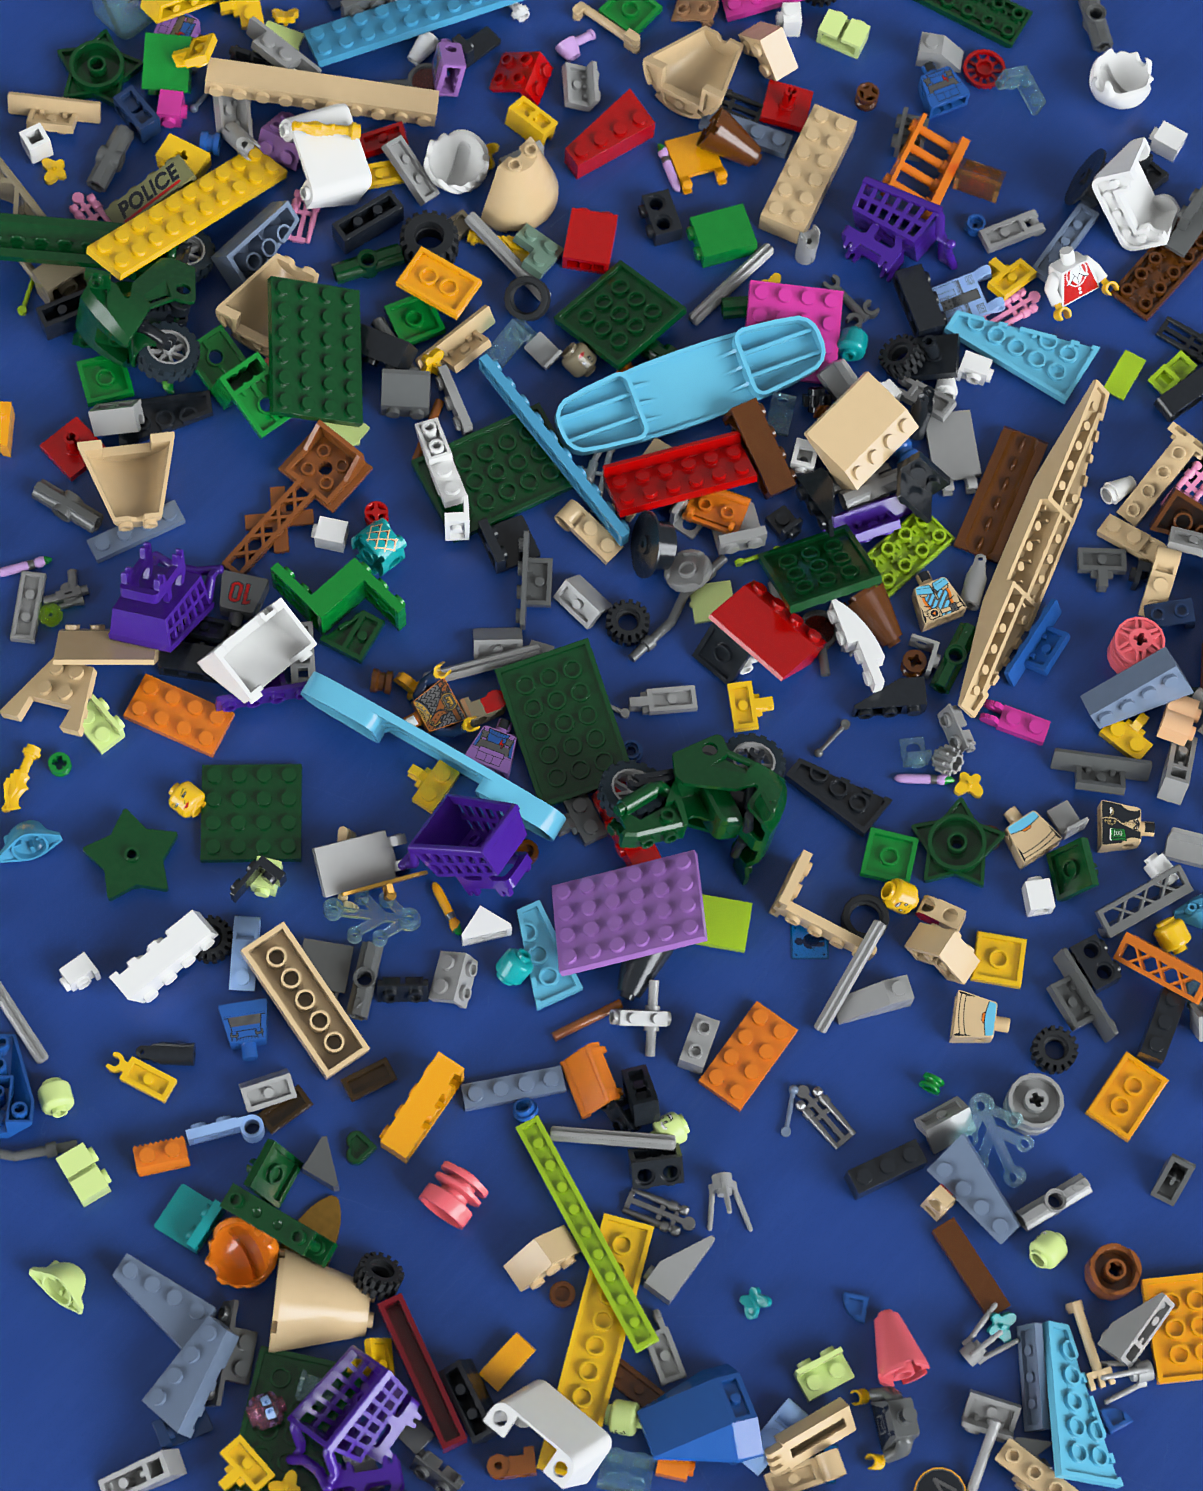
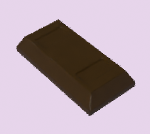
M387 1057L340 1081L351 1102H354L398 1080Z
M299 1084L294 1087L297 1094L296 1098L268 1106L257 1114L271 1135L314 1105Z

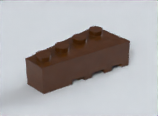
M754 398L731 408L722 418L725 426L730 424L732 432L737 430L740 432L741 445L757 473L756 483L767 500L792 489L796 485V475L791 467L789 468L785 461L786 453L783 447L777 444L775 429L771 424H768L765 418L766 410L761 402L758 403L757 399Z
M1175 485L1149 524V529L1169 535L1171 526L1203 533V502Z

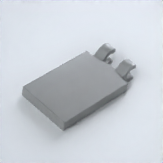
M970 410L952 411L944 422L930 417L925 433L929 459L950 477V485L942 489L943 497L953 496L952 491L955 490L954 480H964L966 494H975L976 488H978L977 478H980L982 473Z
M381 830L312 848L323 897L334 896L396 878L395 872L400 871L398 863L402 859L396 860L393 846L407 843L405 833L387 837L386 831Z

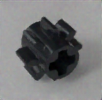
M809 387L808 394H802L803 407H808L809 413H814L819 405L831 406L830 393H825V387Z

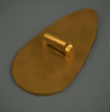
M420 871L341 893V896L344 897L382 887L384 900L392 901L396 898L393 884L426 875L428 871Z
M332 1195L318 1201L298 1221L336 1243L341 1224V1209L338 1198ZM281 1243L280 1248H284L299 1254L298 1252L292 1250L291 1248Z

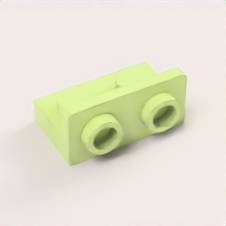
M92 693V698L87 704V719H84L83 722L84 735L103 755L125 738L123 730L125 725L117 715L113 717L108 712L110 708L102 697L97 699Z
M830 1346L819 1353L820 1358L814 1361L808 1358L796 1365L798 1369L795 1370L793 1375L808 1402L855 1377L842 1354V1347L834 1349L833 1346Z

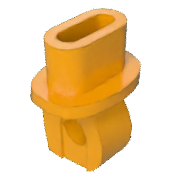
M399 672L393 681L408 692L407 699L410 701L413 699V692L419 681L416 682L405 672Z

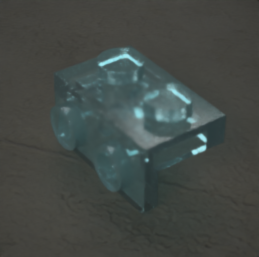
M612 1447L600 1464L596 1488L609 1491H650L656 1460L653 1459V1456H649L646 1453H634Z

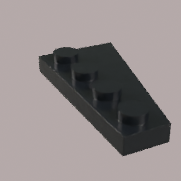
M210 390L141 399L145 423L140 424L141 430L139 432L118 434L119 445L138 444L149 440L150 434L171 432L213 416Z
M801 758L797 760L784 777L787 782L862 838L892 802V799L886 796L882 798L875 795L872 790L866 787L862 789L855 786L846 778L835 777L829 774L828 770Z

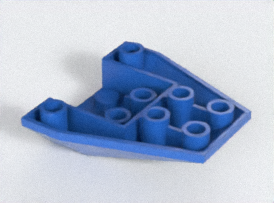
M0 1034V1138H10L32 1125L34 1098L16 1034Z
M728 1363L698 1372L637 1411V1417L654 1460L739 1463L764 1455L758 1417L739 1371Z

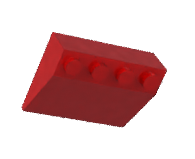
M756 580L741 587L708 617L780 681L812 664L827 643L817 630L811 629L805 624L802 617L798 614H791L781 599L774 597L767 591L764 584Z

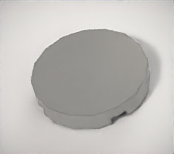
M695 549L678 552V556L675 557L672 566L668 570H664V577L669 587L684 593L703 587L712 575V564L709 558L702 551Z

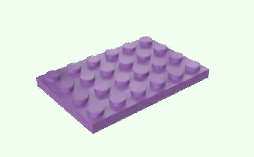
M695 850L551 886L558 965L562 977L708 941L698 856Z

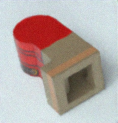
M492 690L486 697L473 702L470 701L469 697L459 700V705L466 718L471 716L477 717L471 720L472 727L500 717L507 708L502 691Z

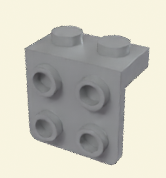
M750 502L739 531L723 534L711 529L718 555L733 554L746 549H756L765 546L767 539L765 525L760 526L753 502Z

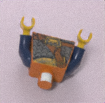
M442 661L435 666L434 670L420 679L413 692L414 701L411 702L415 712L404 717L403 720L416 727L423 725L427 733L432 732L436 737L452 738L467 731L473 732L480 729V726L473 728L470 723L472 719L477 718L476 716L466 718L445 680V677L451 673V669L447 673L442 672L440 667L445 663Z

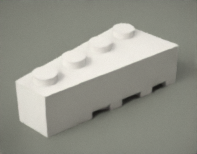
M191 910L166 930V938L163 939L161 937L151 942L147 946V953L130 959L127 962L128 968L120 975L116 971L109 976L128 1000L141 1003L151 1002L158 996V990L161 987L171 984L183 967L187 968L195 962V956L200 951L209 949L215 943L214 939L219 934L200 912Z

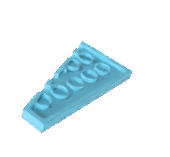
M956 310L944 329L946 334L958 333L961 343L984 357L992 359L994 363L1063 404L1066 403L1100 349L1099 346L1092 345L1090 347L1082 345L1079 341L1059 339L1056 335L1025 327L1016 328L1008 326V323L1001 321L996 323L985 320L982 316Z
M1046 1321L1042 1323L1055 1477L1111 1488H1120L1124 1485L1121 1477L1116 1476L1113 1463H1116L1113 1453H1109L1104 1439L1107 1435L1094 1397L1088 1394L1085 1385L1088 1382L1085 1372L1081 1373L1077 1362L1079 1353L1070 1327L1067 1324Z

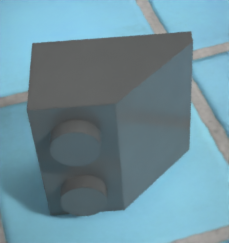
M382 368L381 415H386L389 418L410 417L415 420L428 418L431 398L430 371Z

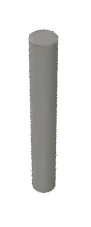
M991 1418L966 1491H977L1001 1425L1000 1420Z

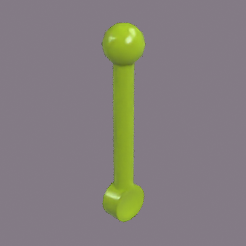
M32 279L30 280L22 305L17 308L20 316L27 314L26 306L34 286Z
M753 555L744 559L739 558L734 563L736 567H740L744 563L757 560L758 557Z

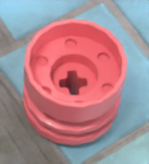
M1133 617L1122 622L1107 648V659L1112 669L1119 674L1164 648L1165 636L1162 629L1154 621L1145 617Z
M444 1161L441 1165L444 1173L436 1172L435 1178L441 1184V1187L428 1183L420 1194L419 1200L436 1216L453 1227L463 1230L472 1217V1213L466 1204L479 1207L481 1202L478 1198L485 1199L488 1195V1190L466 1169L458 1167L449 1161Z

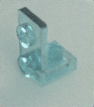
M1026 65L1004 69L995 82L998 90L1018 88L1032 115H1037L1046 103L1043 94Z
M512 318L493 341L492 346L484 352V355L487 353L491 359H496L501 368H503L524 342H530L537 333L524 320Z

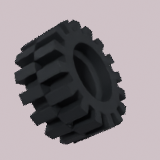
M899 334L896 335L895 340L890 338L889 344L885 342L883 345L885 349H880L879 353L881 355L878 356L881 366L893 379L897 380L899 378L903 380L905 375L909 378L911 377V372L916 374L918 372L916 368L923 366L921 362L925 361L923 356L925 353L913 336L903 334V337H901ZM907 353L904 358L896 361L902 354Z
M622 599L620 604L615 602L613 608H609L605 626L608 636H612L611 640L614 643L617 640L619 641L618 645L623 646V643H627V647H630L633 642L635 645L639 644V640H642L648 634L650 615L649 612L646 613L647 608L645 606H640L641 603L639 601L634 604L633 599H629L625 603V599ZM624 615L633 616L637 621V626L632 630H624L619 626V619Z
M208 915V918L205 919L219 934L220 942L214 948L200 951L195 957L198 961L203 960L204 964H209V961L216 964L217 960L221 959L223 961L226 955H230L233 933L231 927L228 926L225 920L222 921L221 917L216 916V918H213L212 915Z
M1052 1025L1048 1029L1047 1027L1043 1028L1031 1043V1059L1036 1061L1034 1065L1037 1068L1040 1066L1042 1068L1041 1071L1044 1073L1047 1070L1052 1075L1055 1072L1061 1074L1064 1070L1067 1071L1078 1056L1077 1049L1079 1046L1078 1043L1075 1044L1076 1037H1071V1031H1064L1062 1026L1055 1028V1025ZM1050 1041L1060 1043L1064 1050L1063 1056L1058 1059L1050 1058L1045 1052V1045Z
M371 1252L370 1255L366 1253L361 1257L353 1274V1282L357 1283V1289L362 1288L364 1295L369 1293L371 1294L369 1298L374 1299L377 1296L378 1300L381 1301L383 1298L387 1300L395 1296L404 1279L402 1266H397L399 1263L397 1260L391 1261L392 1257L387 1255V1258L383 1257L384 1253L379 1252L378 1255L375 1252Z

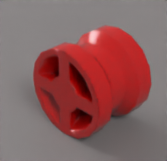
M373 501L367 504L364 511L366 525L368 526L381 518L388 522L389 512L387 506L380 501Z

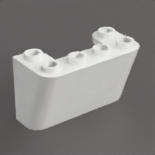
M535 1380L496 1403L483 1420L502 1438L506 1436L513 1424L520 1428L531 1427L555 1447L557 1451L543 1472L562 1489L588 1483L611 1448L612 1441L610 1435L544 1380ZM507 1421L504 1426H500L496 1423ZM558 1461H562L567 1465V1473L564 1477L558 1476L555 1472V1465Z

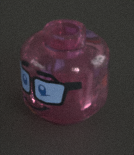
M267 1391L252 1397L249 1400V1406L245 1407L252 1427L257 1426L259 1430H265L282 1423L284 1419L283 1412L287 1411L283 1397H276L273 1391Z

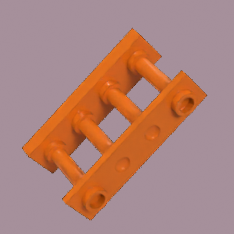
M923 113L918 119L913 118L907 130L910 133L890 174L886 173L881 182L940 205L970 140L962 136L957 142L953 141L951 143L923 126L927 114ZM918 134L945 149L946 153L949 154L947 160L942 161L914 144ZM909 152L937 168L940 173L938 179H933L906 163L905 160ZM900 170L928 186L931 191L929 197H923L896 181ZM880 192L879 195L884 197L885 193ZM925 210L920 218L927 220L932 212Z

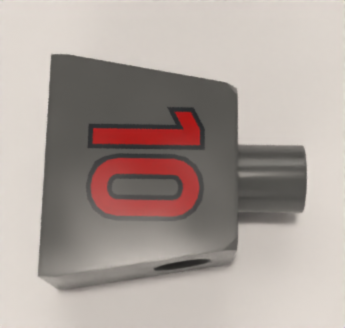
M224 570L221 580L220 612L221 615L228 617V621L232 623V630H238L242 626L243 620L249 621L259 613L270 589L268 579Z

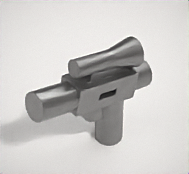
M69 569L67 571L68 582L61 585L60 591L43 597L45 606L59 603L60 610L72 606L85 605L83 596L89 594L87 585H78L76 569Z

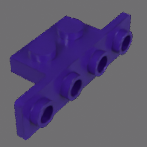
M896 494L836 514L834 528L847 524L859 543H866L874 537L889 535L894 530L900 529L899 518L912 514L913 511L905 504H901Z
M281 672L263 687L264 689L260 691L263 696L253 704L249 701L243 703L233 694L216 697L215 709L216 711L231 712L240 707L255 708L269 702L278 704L287 699L296 698L301 700L304 698L300 693L307 681L286 684L284 672Z

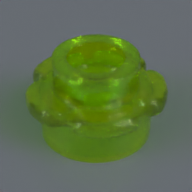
M46 604L40 609L39 620L46 626H57L63 618V612L60 611V607L57 604Z

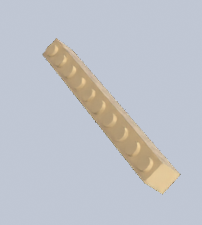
M210 57L207 64L204 93L216 97L227 96L237 100H255L259 103H275L285 107H303L306 110L320 109L333 104L344 103L348 106L351 116L354 117L365 116L375 120L402 121L403 123L418 124L422 127L435 126L439 99L438 90Z

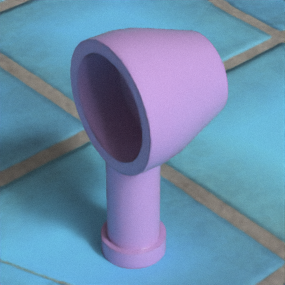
M589 29L577 37L570 36L564 39L555 49L560 56L571 62L581 55L579 46L590 40H595L596 34L593 29Z

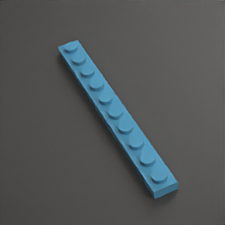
M487 353L480 357L479 369L619 546L621 547L629 541L630 533L627 523L623 519L619 520L615 515L616 512L609 501L605 502L599 488L594 483L591 484L586 478L587 475L580 465L576 466L572 461L573 458L569 450L565 447L562 448L558 443L556 434L544 426L541 415L538 412H533L525 395H520L515 389L516 386L509 376L505 377L501 372L502 368L498 361L491 359Z

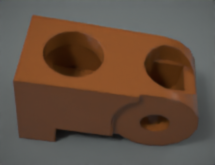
M534 1446L523 1447L524 1455L508 1457L502 1454L492 1455L487 1462L488 1474L495 1480L537 1476Z

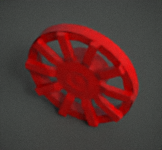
M987 49L971 52L963 64V74L966 81L978 89H992L1002 82L1006 72L1005 62L1001 56ZM979 55L987 56L986 59H981ZM975 56L978 61L977 63L971 61V59ZM990 56L996 59V61L992 63L989 60ZM967 64H970L971 66H973V67H975V68H973V69L967 68ZM1000 64L1001 69H994V66ZM993 73H1001V76L998 78ZM980 77L979 82L975 81L974 79ZM989 77H991L995 81L991 83Z

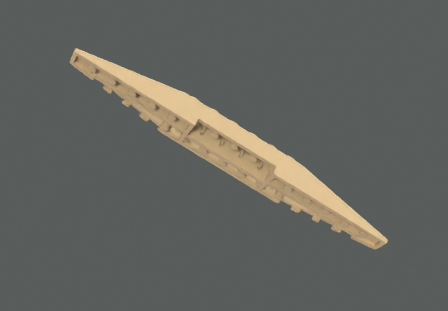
M1098 380L1092 381L1033 479L983 598L958 701V706L971 718L976 717L988 698L989 694L987 691L989 688L996 685L1000 678L998 674L1002 667L1010 662L1009 656L1013 649H1018L1022 643L1021 637L1023 633L1030 630L1083 501L1080 498L1082 487L1087 486L1089 478L1086 476L1088 464H1092L1094 455L1091 454L1093 443L1098 442L1100 434L1097 431L1098 423L1103 421L1110 394Z

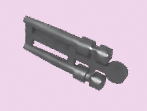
M800 1085L798 1087L797 1097L805 1099L808 1105L806 1106L803 1100H799L796 1103V1108L798 1111L803 1112L804 1118L809 1120L836 1150L856 1134L842 1114L831 1103L828 1095L823 1094L821 1087L816 1086L813 1089L812 1093L817 1097L815 1099H812L809 1095L810 1091L807 1086ZM819 1101L824 1107L826 1106L827 1108L822 1110L818 1106L817 1102ZM811 1107H812V1108L816 1111V1113L818 1114L816 1117L814 1116L813 1111L810 1109ZM829 1112L849 1131L848 1134L843 1135L827 1116ZM822 1119L828 1125V1127L834 1132V1134L840 1139L837 1143L830 1136V1134L823 1127V1125L819 1122V1120Z
M633 1187L622 1212L658 1227L659 1230L665 1233L667 1231L675 1237H678L681 1232L680 1227L674 1225L676 1222L682 1224L686 1231L693 1230L696 1225L692 1217L681 1218L678 1216L679 1213L687 1216L689 1213L688 1206H680L676 1201H669L643 1190L633 1189ZM635 1194L660 1204V1208L635 1199ZM633 1204L657 1214L656 1218L654 1219L632 1211L629 1207ZM668 1207V1210H671L675 1213H669L665 1211V1208ZM662 1216L670 1219L671 1225L666 1221L661 1222Z

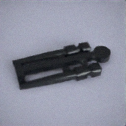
M727 89L725 97L732 99L731 101L723 99L719 108L722 107L730 114L759 123L763 104L734 93L731 89ZM736 100H738L740 102L758 107L759 111H753L746 107L735 104ZM732 109H733V110H736V111H738V112H741V113H743V114L749 115V116H751V117H754L755 119L753 120V119H751V118H748V117H746V116H744V115H742V114H739V113H737V112H735V111H732Z
M1167 316L1156 335L1187 354L1189 358L1196 359V362L1202 365L1203 345L1200 346L1193 341L1196 338L1199 343L1203 344V333L1200 334ZM1169 322L1191 335V337L1188 339L1168 327ZM1165 332V333L1169 334L1170 336H1172V337H1174L1175 339H1177V340L1181 341L1182 343H1184L1185 346H1184L1183 344L1177 342L1176 340H1174V339H1172V338H1170V337H1168V336L1162 334V333Z

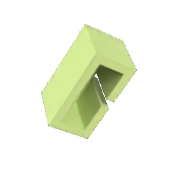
M828 9L818 29L816 42L858 59L868 39L871 26L862 20H855L853 18L849 20L847 19L848 16L840 11Z
M82 1142L56 1158L84 1207L111 1192L108 1184L112 1180L105 1168L99 1170L95 1164L99 1158L92 1147L87 1149Z

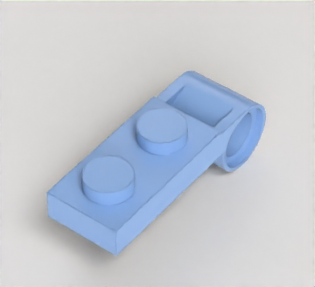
M234 917L229 990L255 992L256 976L240 953L241 949L260 937L261 917Z
M247 1115L239 1118L223 1116L217 1118L215 1123L206 1125L205 1122L191 1125V1129L185 1130L189 1145L240 1132L247 1142L257 1143L262 1140L265 1134L263 1121L257 1115ZM250 1124H257L260 1128L257 1133L249 1134L245 1131L246 1127Z
M790 1398L784 1402L760 1431L763 1452L766 1448L776 1443L774 1438L776 1434L809 1416ZM765 1453L762 1457L742 1462L757 1476L768 1465Z

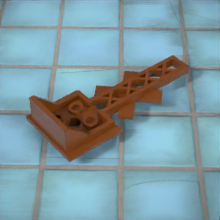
M319 419L312 432L278 468L282 474L294 483L286 492L285 486L270 487L271 509L267 513L245 515V529L250 532L222 562V566L228 571L247 574L273 544L275 554L290 552L288 528L314 525V510L306 509L314 499L331 513H334L373 470V467L365 461L364 454ZM323 467L332 468V471L327 475L320 473V469ZM301 488L308 495L306 497H297V490ZM293 504L294 511H287L286 505ZM265 529H272L273 532L265 533ZM261 540L262 546L259 550L249 551V543L251 541ZM236 558H245L246 564L240 571L231 565Z

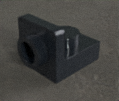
M785 505L765 518L767 525L782 543L788 538L790 540L796 538L802 531L803 520L801 517L796 519Z
M1139 560L1136 568H1131L1128 581L1132 582L1130 590H1136L1140 579L1145 583L1148 582L1153 563Z

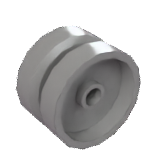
M1029 1073L1019 1077L1012 1084L1003 1101V1114L1007 1123L1015 1131L1031 1136L1047 1132L1058 1120L1064 1108V1095L1060 1086L1051 1077L1041 1073Z

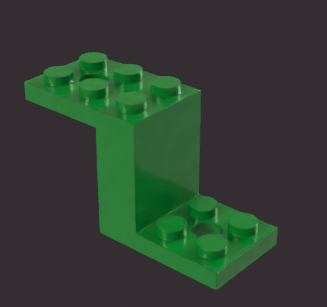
M221 324L197 340L200 344V357L195 372L223 410L235 403L260 439L291 419V417L271 415L270 411H264L260 407L261 400H269V366L259 352L246 359ZM213 351L218 352L222 357V361L217 364L212 363L209 359V353Z
M355 557L313 594L306 584H300L295 579L294 573L287 566L283 568L277 562L270 568L273 587L307 621H312L313 627L322 636L364 599H367L398 631L406 625V604L404 600L397 594L393 595L388 590L389 587L381 578L376 579L371 574L372 570L363 561L360 563Z

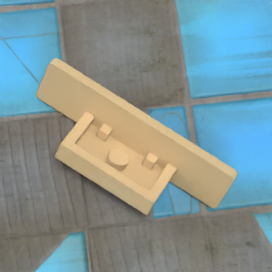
M9 92L7 95L8 113L28 116L26 120L27 128L41 123L45 131L73 134L77 121L96 124L101 122V103L99 101Z
M487 305L481 307L417 357L415 362L420 371L425 366L421 360L424 354L428 355L434 348H439L444 352L440 364H447L448 368L456 374L492 346L490 339L482 333L495 324L490 307Z
M1011 1438L1007 1440L995 1457V1461L1014 1475L1011 1480L1015 1482L1014 1486L1019 1491H1078L1066 1480L1056 1478L1053 1470Z

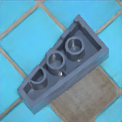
M288 200L271 202L211 256L212 261L232 292L277 253L281 244L287 241L300 221Z
M1165 646L1080 697L1089 715L1098 728L1101 729L1193 694L1194 691Z
M963 1133L927 1169L1000 1244H1003L1021 1226L966 1133Z
M128 1253L112 1275L117 1284L181 1350L208 1315L215 1318L218 1314L216 1307Z

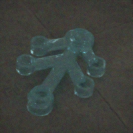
M369 891L354 894V902L358 905H365L368 910L344 907L343 902L338 898H329L323 904V914L330 921H336L340 917L367 920L358 926H352L348 929L347 940L353 944L361 942L362 935L383 923L392 924L383 930L379 929L373 932L372 942L378 947L385 946L388 938L402 930L414 931L421 925V916L416 909L410 907L403 908L395 899L392 901L383 900V892L379 895V905L369 895ZM381 907L390 908L394 913H387Z
M987 1093L975 1094L969 1102V1108L973 1116L965 1133L972 1136V1145H976L978 1142L977 1133L983 1120L987 1130L978 1153L987 1168L989 1165L988 1157L994 1145L1005 1169L1003 1175L1005 1183L1010 1187H1018L1025 1182L1026 1172L1022 1167L1014 1165L1004 1140L1015 1144L1019 1151L1027 1152L1033 1148V1139L1030 1136H1021L998 1126L993 1116L1005 1120L1010 1128L1019 1127L1023 1123V1117L1019 1112H1010L996 1106L993 1098ZM979 1101L984 1103V1110L978 1108ZM1012 1115L1017 1117V1124L1011 1122ZM1022 1139L1028 1141V1148H1024L1022 1146ZM1010 1173L1016 1175L1017 1180L1015 1182L1010 1179Z

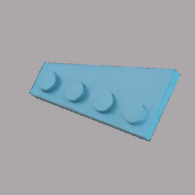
M540 900L517 909L516 913L523 947L531 955L533 970L529 976L537 1011L582 991L583 987L576 973L562 977L559 972L556 932Z

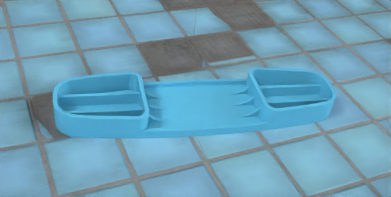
M802 316L775 319L743 327L737 332L671 352L623 372H616L580 389L563 399L558 406L554 418L555 429L562 445L572 454L579 456L607 452L670 435L723 416L731 408L751 399L762 400L813 374L824 361L826 353L825 344L816 324Z
M318 672L312 673L300 693L305 700L321 711L376 743L381 741L385 733L390 732L438 761L440 759L462 775L479 784L475 790L477 798L517 804L520 808L519 812L524 827L548 841L553 842L566 821V817L551 805L402 718Z

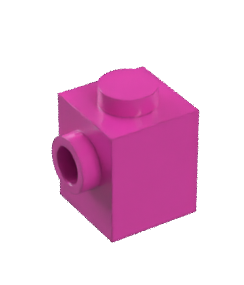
M160 89L156 114L160 118L161 126L166 128L182 127V121L187 119L188 105H185L183 91Z

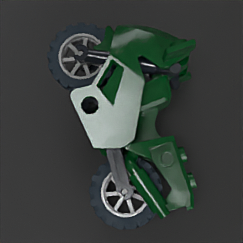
M201 230L127 276V278L134 282L117 281L114 283L111 281L110 272L86 267L84 279L87 282V286L80 297L75 325L78 332L73 336L72 345L94 349L109 361L124 368L129 366L136 367L139 364V370L141 372L144 371L148 378H155L157 382L167 381L168 384H172L175 381L182 382L186 377H191L193 371L197 369L200 357L199 341H196L194 333L188 332L189 329L186 326L191 305L195 303L196 299L195 283L200 282L201 278L205 279L213 267L214 262L211 256L216 252L214 243H211V237L205 235L204 231ZM184 287L189 289L190 293H183Z
M744 733L738 734L736 738L734 736L731 737L728 743H725L721 735L716 734L672 754L673 769L657 771L653 767H647L648 764L641 762V764L636 763V760H629V762L621 760L616 765L611 764L608 770H605L602 774L597 793V799L600 800L599 805L602 810L605 809L607 811L606 814L610 818L614 817L608 823L607 831L611 836L618 835L620 848H636L641 846L643 849H647L661 841L672 843L677 838L681 839L684 837L687 827L710 833L716 839L737 838L731 846L730 856L734 858L733 867L742 885H746L749 880V874L752 873V865L760 862L766 854L786 806L787 787L783 778L786 770V758L783 757V751L781 748L778 749L776 747L777 744L774 741L767 740V737L763 735L760 737L756 736V733H749L748 735ZM706 745H711L716 748L717 753L713 755L709 752H703L702 748ZM614 787L620 789L621 792L616 793Z

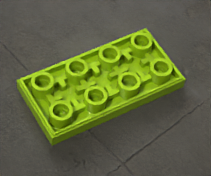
M912 513L901 523L900 529L894 530L892 534L887 535L867 552L882 576V582L885 585L889 598L955 541V537L933 516L932 521L926 523Z
M702 894L708 941L697 943L696 945L744 953L753 903Z

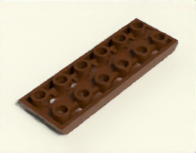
M1177 218L1176 223H1175V225H1174V228H1173L1171 234L1173 233V231H1174L1175 228L1177 227L1180 218ZM1203 231L1185 257L1177 255L1167 249L1165 245L1149 248L1118 283L1119 290L1115 291L1113 289L1110 292L1112 296L1147 322L1203 260Z
M1004 425L957 535L954 547L973 555L983 554L986 556V560L995 564L999 563L1049 444L1048 442Z

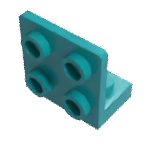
M181 1184L154 1224V1227L197 1255L223 1217L226 1209L220 1206L221 1202L216 1199L212 1202L187 1185Z

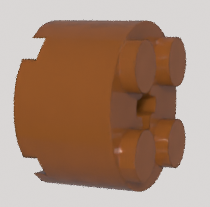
M1109 1243L1100 1247L1085 1264V1280L1089 1289L1099 1299L1119 1300L1127 1296L1137 1286L1142 1273V1266L1139 1257L1133 1250L1118 1243ZM1109 1269L1116 1270L1118 1274L1116 1276L1110 1274Z

